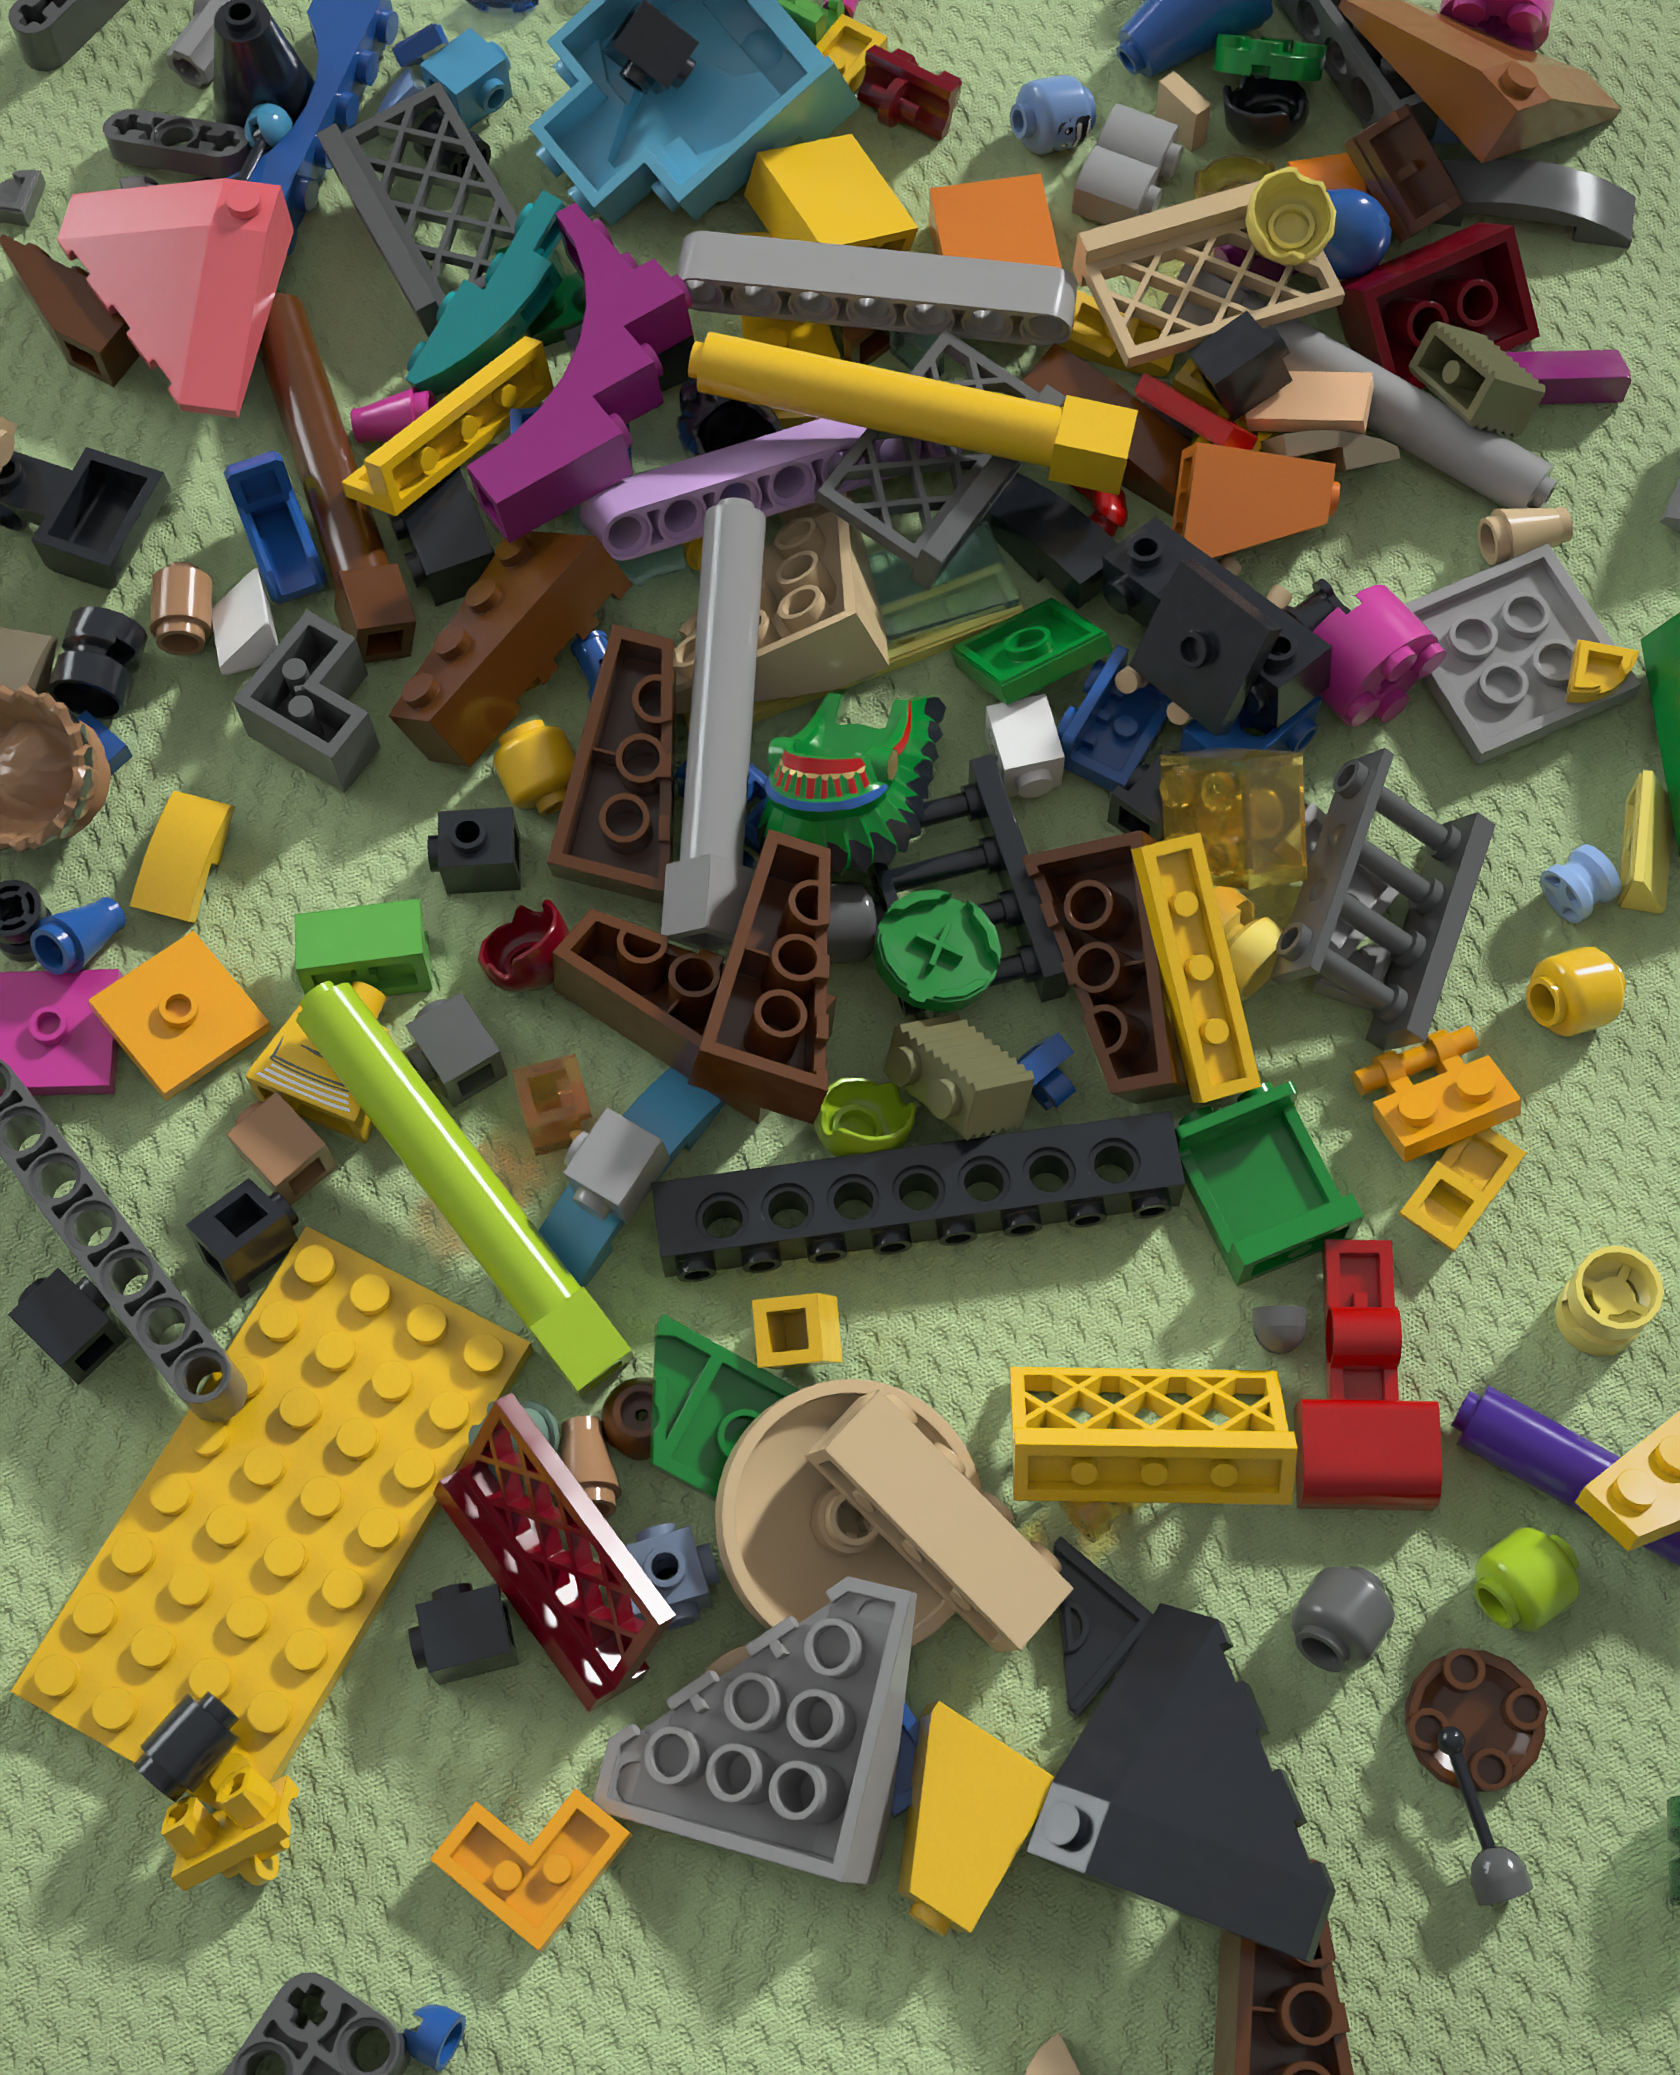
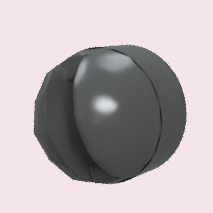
M1263 1306L1252 1309L1254 1335L1257 1342L1266 1351L1278 1355L1293 1351L1303 1341L1307 1328L1305 1307Z

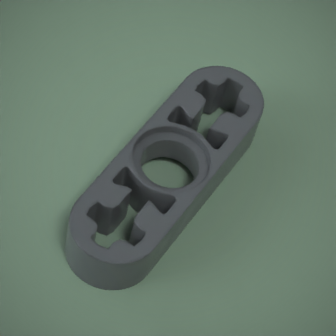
M126 109L111 115L103 124V133L111 155L115 160L215 179L228 178L241 171L252 149L245 138L244 128L212 121L140 109ZM180 142H187V143H185V144H183V145L170 147V146H172V145H174V144H177V143H180Z

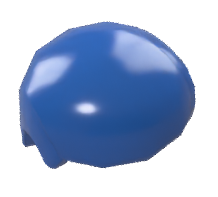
M1350 188L1328 189L1326 192H1328L1335 207L1336 219L1334 235L1323 251L1337 279L1361 277L1379 266L1390 246L1392 231L1389 225L1390 218L1381 204L1374 197L1363 191Z

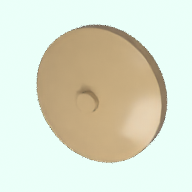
M859 1379L832 1380L803 1388L780 1399L764 1410L742 1433L727 1459L718 1486L715 1506L716 1540L725 1573L733 1590L744 1607L764 1628L769 1630L788 1616L795 1617L798 1623L802 1622L831 1602L826 1591L847 1576L917 1593L911 1647L925 1640L955 1613L954 1608L805 1457L807 1452L859 1397L880 1389L885 1395L888 1393L896 1395L914 1411L918 1418L915 1426L933 1444L941 1443L961 1459L966 1467V1472L963 1475L982 1494L981 1481L967 1448L954 1429L932 1407L904 1390L888 1384Z

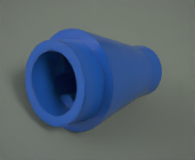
M102 897L94 903L45 917L40 920L37 930L32 933L30 938L33 954L37 961L53 974L76 973L87 964L115 933L125 927V915L116 901L109 897Z

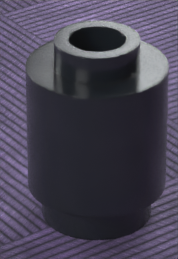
M209 1691L199 1701L187 1692L140 1745L144 1753L133 1766L160 1792L172 1801L177 1802L187 1789L194 1793L240 1741L239 1736L231 1730L240 1718Z

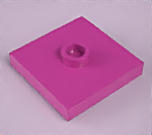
M119 969L80 970L76 973L65 972L60 975L49 971L0 972V1059L11 1067L33 1096L115 1093L119 1044L92 1012L88 999L123 977ZM0 1089V1097L3 1095L5 1089Z

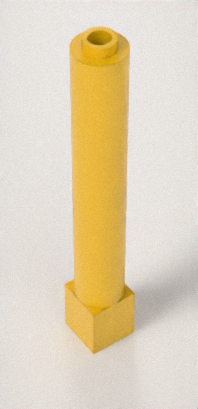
M708 332L704 343L695 341L688 366V377L697 379V391L701 393L1050 468L1048 477L1050 481L1119 495L1138 413V410L1066 395L1064 407L715 332Z

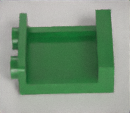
M1292 1081L1277 1087H1273L1272 1083L1269 1082L1262 1083L1261 1087L1242 1093L1237 1098V1103L1217 1111L1212 1106L1197 1109L1184 1116L1179 1121V1126L1175 1129L1185 1183L1236 1286L1322 1251V1245L1326 1239L1349 1240L1354 1238L1364 1218L1353 1193L1341 1197L1296 1110L1295 1101L1298 1091Z

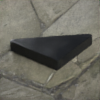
M1060 1536L1053 1545V1555L1062 1566L1059 1574L1074 1588L1058 1606L1068 1714L1077 1720L1121 1668L1153 1613Z

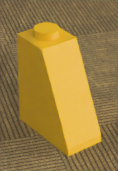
M938 1700L927 1704L918 1720L920 1724L918 1745H915L910 1786H913L911 1805L907 1810L897 1892L913 1902L908 1912L913 1919L936 1934L945 1937L950 1927L957 1932H972L1040 1814L1055 1777Z

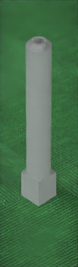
M1185 263L1176 280L1187 283L1194 266ZM1203 270L1194 287L1225 299L1233 282ZM1240 286L1233 300L1234 303L1251 310L1267 307L1269 303L1258 297L1259 293L1244 286ZM1168 294L1160 311L1171 315L1179 298ZM1187 301L1179 319L1197 326H1203L1213 323L1217 313ZM1297 318L1273 325L1290 351V354L1283 358L1288 371L1372 372L1374 388L1367 429L1506 509L1544 508L1558 483L1550 478L1554 469V465L1502 435L1496 434L1493 430L1488 432L1485 428L1480 430L1477 426L1471 427L1444 402Z
M742 498L722 499L718 502V505L710 507L705 512L680 861L666 864L661 934L668 936V940L697 950L703 948L708 951L731 947L755 872L754 869L743 866L766 517L764 513L754 508L752 502Z

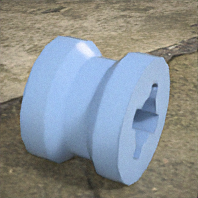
M1588 844L1581 845L1573 850L1566 864L1552 865L1543 871L1540 876V886L1551 907L1565 920L1574 924L1588 918L1596 903H1608L1619 896L1621 892V880L1611 861L1600 850Z

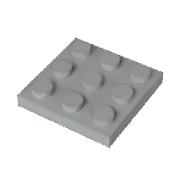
M1545 544L1405 604L1438 638V644L1446 651L1443 662L1432 673L1422 679L1476 765L1634 698L1640 689L1641 683L1634 672L1631 671L1626 682L1616 692L1606 698L1589 703L1565 702L1572 654L1577 640L1612 646L1616 645L1549 544Z

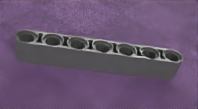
M0 1059V1089H5L0 1097V1156L177 1396L202 1420L212 1423L223 1422L235 1416L243 1407L247 1398V1383L242 1373L32 1093L11 1067ZM40 1134L38 1141L32 1147L19 1151L22 1143L28 1137ZM76 1180L68 1194L60 1198H53L56 1190L63 1183ZM112 1227L109 1236L102 1243L96 1246H88L91 1237L96 1231ZM139 1275H148V1279L140 1291L132 1295H124L126 1285L133 1278ZM178 1323H185L183 1333L176 1341L160 1345L161 1336L168 1327ZM211 1373H222L221 1382L213 1392L207 1395H196L199 1382L205 1376Z

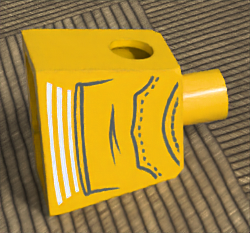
M354 981L351 985L377 1019L387 1001V997L369 984ZM299 1005L253 1063L245 1077L259 1101L265 1102L277 1092L301 1118L366 1144L374 1124L297 1024L296 1019L303 1010ZM382 1026V1027L385 1029V1031L388 1033V1035L391 1037V1035H390L388 1029H386L384 1026Z

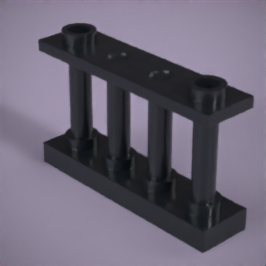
M990 754L969 760L968 784L961 786L960 793L924 802L925 818L920 820L919 823L921 828L966 816L970 822L979 820L984 834V838L979 839V846L888 869L886 864L872 863L867 870L877 901L881 902L886 913L893 902L899 900L897 896L899 892L981 870H986L988 875L997 873L1003 891L997 893L996 900L976 906L983 910L994 926L1004 924L1006 929L1015 927L1022 946L1016 947V954L1000 958L996 976L989 987L1023 979L1025 984L1035 983L1041 1003L1065 997L1068 979L1062 966L1064 959L1054 932L1048 928L1039 905L1042 904V900L1034 879L1028 876L1021 856L1028 855L994 755ZM897 996L904 1017L914 1015L916 1021L933 1018V1011L913 1007Z

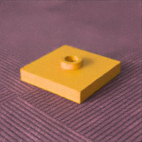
M194 930L88 999L92 1012L165 1101H168L270 1031L268 1019Z

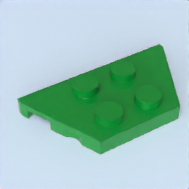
M662 1314L655 1324L650 1466L716 1502L718 1486L724 1466L742 1433L764 1410L800 1389L766 1370L758 1368L757 1365Z

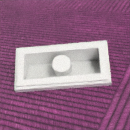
M259 568L249 572L212 608V625L219 668L222 675H230L261 666L278 645L271 604Z

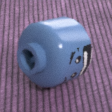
M1069 75L1036 79L1026 83L1021 87L1016 97V103L1010 111V124L1014 135L1017 138H1021L1022 143L1029 151L1039 155L1071 150L1082 145L1096 121V105L1091 91L1084 87L1075 77Z

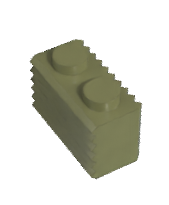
M1439 321L1431 324L1408 365L1410 372L1471 427L1477 426L1480 430L1485 428L1488 432L1493 430L1496 434L1502 433L1505 437L1510 435L1513 439L1522 434L1545 394V385L1540 384L1539 379L1532 378V374L1527 373L1526 368L1519 367V363L1514 362L1513 357L1506 356V352L1501 351L1500 346L1494 345V341L1488 340L1486 335Z
M959 1013L895 1026L884 1068L885 1074L894 1084L902 1087L929 1109L936 1118L941 1119L967 1141L972 1136L978 1138L982 1133L988 1136L992 1131L998 1134L1002 1129L1007 1132L1011 1127L1017 1130L1023 1124L1035 1080L1032 1070L1026 1071L1024 1063L1017 1064L1016 1057L1009 1058L1007 1051L1001 1052L999 1044L993 1045L991 1038L985 1039L983 1032L977 1033L975 1026L969 1027L967 1019L960 1020Z

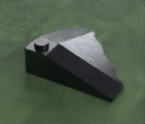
M1160 1603L1053 1779L1026 1852L1069 1874L1312 1964L1336 1889L1326 1865L1320 1861L1311 1863L1297 1828L1308 1822L1287 1772L1282 1769L1273 1771L1260 1741L1261 1737L1270 1732L1251 1686L1245 1681L1236 1683L1224 1654L1225 1651L1234 1647L1225 1624L1220 1620Z

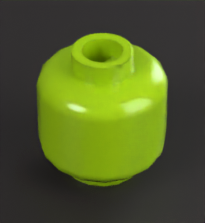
M1529 1527L1519 1528L1479 1558L1475 1565L1477 1581L1473 1586L1475 1598L1483 1612L1499 1627L1504 1629L1515 1628L1522 1632L1538 1631L1570 1607L1578 1597L1580 1592L1579 1578L1576 1573V1569L1579 1567L1578 1558L1571 1546L1560 1536L1555 1534L1547 1536L1543 1532Z

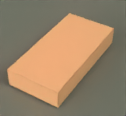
M1288 371L1293 381L1247 412L1245 418L1248 431L1300 432L1335 430L1365 434L1374 388L1372 372Z

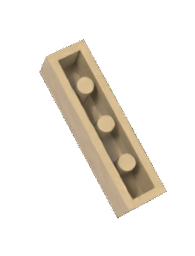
M880 1389L859 1397L807 1452L805 1457L996 1653L1021 1650L1074 1589L1059 1574L1062 1570L1059 1560L1038 1542L1031 1541L1029 1543L1013 1527L1011 1523L1014 1521V1516L1008 1507L994 1495L988 1492L981 1494L963 1475L966 1472V1467L961 1459L941 1443L933 1444L915 1426L918 1418L902 1399L891 1393L885 1395Z

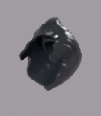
M694 378L686 381L680 389L681 415L677 417L676 427L679 432L678 438L688 458L782 430L778 417L770 407L698 392L697 379Z

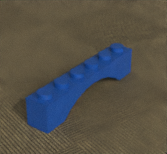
M312 0L307 11L318 52L314 86L306 107L292 129L272 150L260 158L249 180L250 182L280 185L294 229L286 256L291 255L296 246L298 228L305 213L311 212L316 205L318 186L326 170L332 169L316 133L335 123L340 132L343 133L347 127L351 128L355 124L359 112V101L366 87L372 86L377 78L379 60L386 45L393 44L396 39L399 18L397 12L393 11L391 0ZM240 172L228 177L227 179H231L233 177L238 176Z

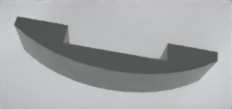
M1477 158L1442 161L1465 203L1434 222V224L1461 227L1463 216L1466 212L1574 226V242L1630 248L1636 196L1605 179L1570 167L1527 159L1497 158L1485 163H1481Z

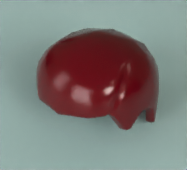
M545 899L542 902L543 912H536L523 905H519L515 910L511 923L497 927L481 942L478 963L485 975L495 986L509 992H526L543 989L553 982L552 952L570 932L563 916L551 900Z

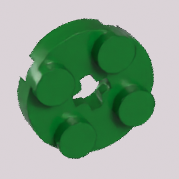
M1218 34L1213 69L1245 76L1255 74L1269 76L1270 79L1316 82L1322 80L1327 45L1294 43L1292 39L1262 36L1261 40L1250 39L1248 36Z

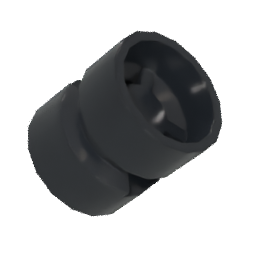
M89 606L74 610L62 643L64 653L58 655L48 686V693L57 702L66 703L70 711L80 715L87 710L96 719H117L123 716L134 684L132 674L138 670L148 639L145 629L130 617L107 608Z

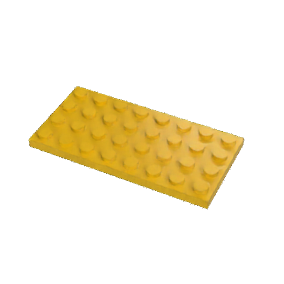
M305 1226L298 1237V1241L289 1251L226 1351L247 1383V1398L243 1407L235 1416L223 1422L213 1423L200 1419L189 1409L10 1692L135 1763L144 1753L140 1745L187 1692L199 1701L209 1691L240 1718L231 1728L239 1736L240 1741L194 1793L188 1789L185 1792L218 1811L221 1807L215 1801L219 1785L229 1774L244 1766L250 1765L268 1783L279 1779L439 1511L441 1505L433 1495L439 1480L460 1469L471 1448L468 1439L470 1428L483 1421L487 1415V1406L490 1402L496 1401L508 1394L534 1350L531 1342L326 1235ZM212 1373L199 1395H207L213 1392L221 1382L222 1373Z

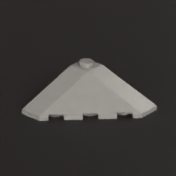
M847 1576L826 1591L831 1602L800 1623H798L795 1617L788 1616L747 1644L746 1648L750 1657L721 1677L715 1671H707L666 1699L671 1711L641 1731L637 1725L629 1724L610 1737L592 1802L607 1814L836 1881L875 1885L892 1814L917 1593Z

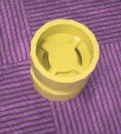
M1225 882L1215 887L1214 892L1240 999L1245 1001L1270 979L1278 956L1276 951L1277 942L1284 930L1269 917L1256 920L1254 918V904L1229 882Z
M1624 1246L1602 1247L1588 1254L1558 1295L1555 1307L1557 1327L1565 1340L1580 1352L1596 1357L1615 1355L1632 1344L1661 1308L1664 1295L1661 1275L1652 1261L1637 1250Z

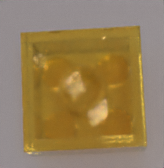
M1217 747L1160 755V793L1163 803L1164 840L1200 832L1213 886L1251 890L1307 880L1303 752Z

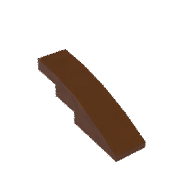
M1054 343L1022 382L1038 393H1041L1048 384L1064 396L1069 395L1138 410L1121 486L1173 517L1182 450L1193 444L1156 412L1105 374L1057 343Z

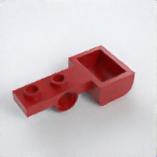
M1326 1239L1322 1245L1327 1399H1300L1294 1407V1433L1297 1444V1508L1433 1511L1440 1503L1442 1492L1440 1410L1438 1401L1399 1400L1398 1366L1402 1351V1325L1399 1309L1395 1307L1392 1240Z

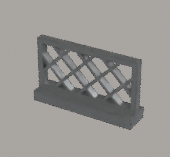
M439 81L343 133L340 132L336 123L316 133L332 168L428 338L438 324L436 320L437 312L446 296L439 285L445 264L471 269L468 281L484 290L487 285L485 283L486 274L483 276L482 274L487 272L492 262L487 259L494 239L497 237L513 241L516 236L514 228L518 218ZM437 104L439 105L444 117L438 134L413 129L418 114ZM452 129L457 138L450 137ZM379 135L396 138L388 160L366 156L360 145ZM408 141L433 147L426 169L400 163ZM445 150L468 155L469 161L463 178L437 172ZM375 171L383 173L381 181ZM477 173L483 182L474 181ZM395 176L421 182L413 204L390 199L389 193ZM432 185L458 190L451 213L425 207ZM470 193L494 200L495 203L488 222L462 216ZM400 215L408 216L406 225ZM502 216L508 226L500 225ZM420 220L446 225L438 248L415 243L414 237ZM458 228L484 234L476 257L450 251ZM425 259L434 261L431 270Z
M944 329L910 373L911 375L927 376V378L940 381L936 363L945 353L965 367L968 380L948 381V383L990 392H1003L1009 396L1060 407L1063 406L1066 396L1048 384L1041 393H1038L946 329ZM867 428L819 488L814 500L912 566L913 570L909 578L930 591L1025 462L988 454L958 456L956 447L944 445L946 457L918 459L913 438ZM901 438L906 461L877 463L873 447L875 441ZM864 457L865 464L857 465L860 462V460ZM970 469L967 475L963 477L962 470ZM950 471L954 492L951 495L927 497L922 474ZM910 475L915 498L886 501L881 477ZM869 479L874 502L855 504L837 492V490L844 481ZM939 510L935 517L932 519L930 511ZM919 513L923 532L914 544L892 529L889 515Z

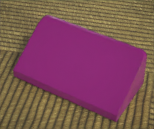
M1618 350L1506 352V356L1513 357V361L1518 362L1519 367L1526 368V372L1531 373L1532 378L1539 379V383L1545 385V394L1539 404L1621 403L1624 401L1631 383L1630 370Z

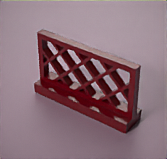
M510 1393L494 1402L460 1469L439 1480L433 1495L586 1710L591 1712L642 1681L650 1669L645 1659L676 1615L514 1394ZM510 1434L517 1442L519 1453L513 1450ZM487 1463L495 1466L498 1482L489 1471ZM519 1474L525 1477L529 1498L523 1494ZM550 1489L557 1497L559 1508L553 1506ZM559 1529L565 1532L569 1552L563 1549ZM590 1543L597 1551L600 1563L594 1562ZM599 1585L604 1586L606 1589L609 1607L603 1604ZM631 1599L646 1621L634 1617Z

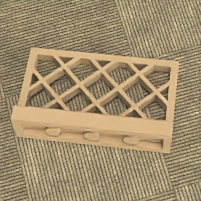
M1260 181L1078 233L1072 267L1080 287L1088 285L1126 368L1190 350L1245 311H1248L1256 322L1264 328L1269 324H1278L1341 305L1345 292L1323 250L1318 257L1305 264L1300 263L1296 266L1281 264L1286 266L1279 283L1248 271L1255 255L1264 257L1249 240L1245 224L1249 198ZM1231 244L1248 251L1241 267H1237L1210 256L1213 249ZM1176 259L1194 266V269L1187 283L1157 272L1160 264ZM1203 270L1233 282L1225 299L1194 287ZM1293 270L1316 278L1322 290L1305 294L1286 285ZM1124 275L1141 283L1133 299L1110 291L1105 280ZM1149 286L1179 298L1171 315L1141 303ZM1240 286L1271 297L1267 307L1256 310L1236 304L1233 300ZM1187 301L1217 313L1213 323L1203 326H1197L1179 319V316ZM1133 317L1162 328L1163 331L1158 339L1135 345L1127 328Z

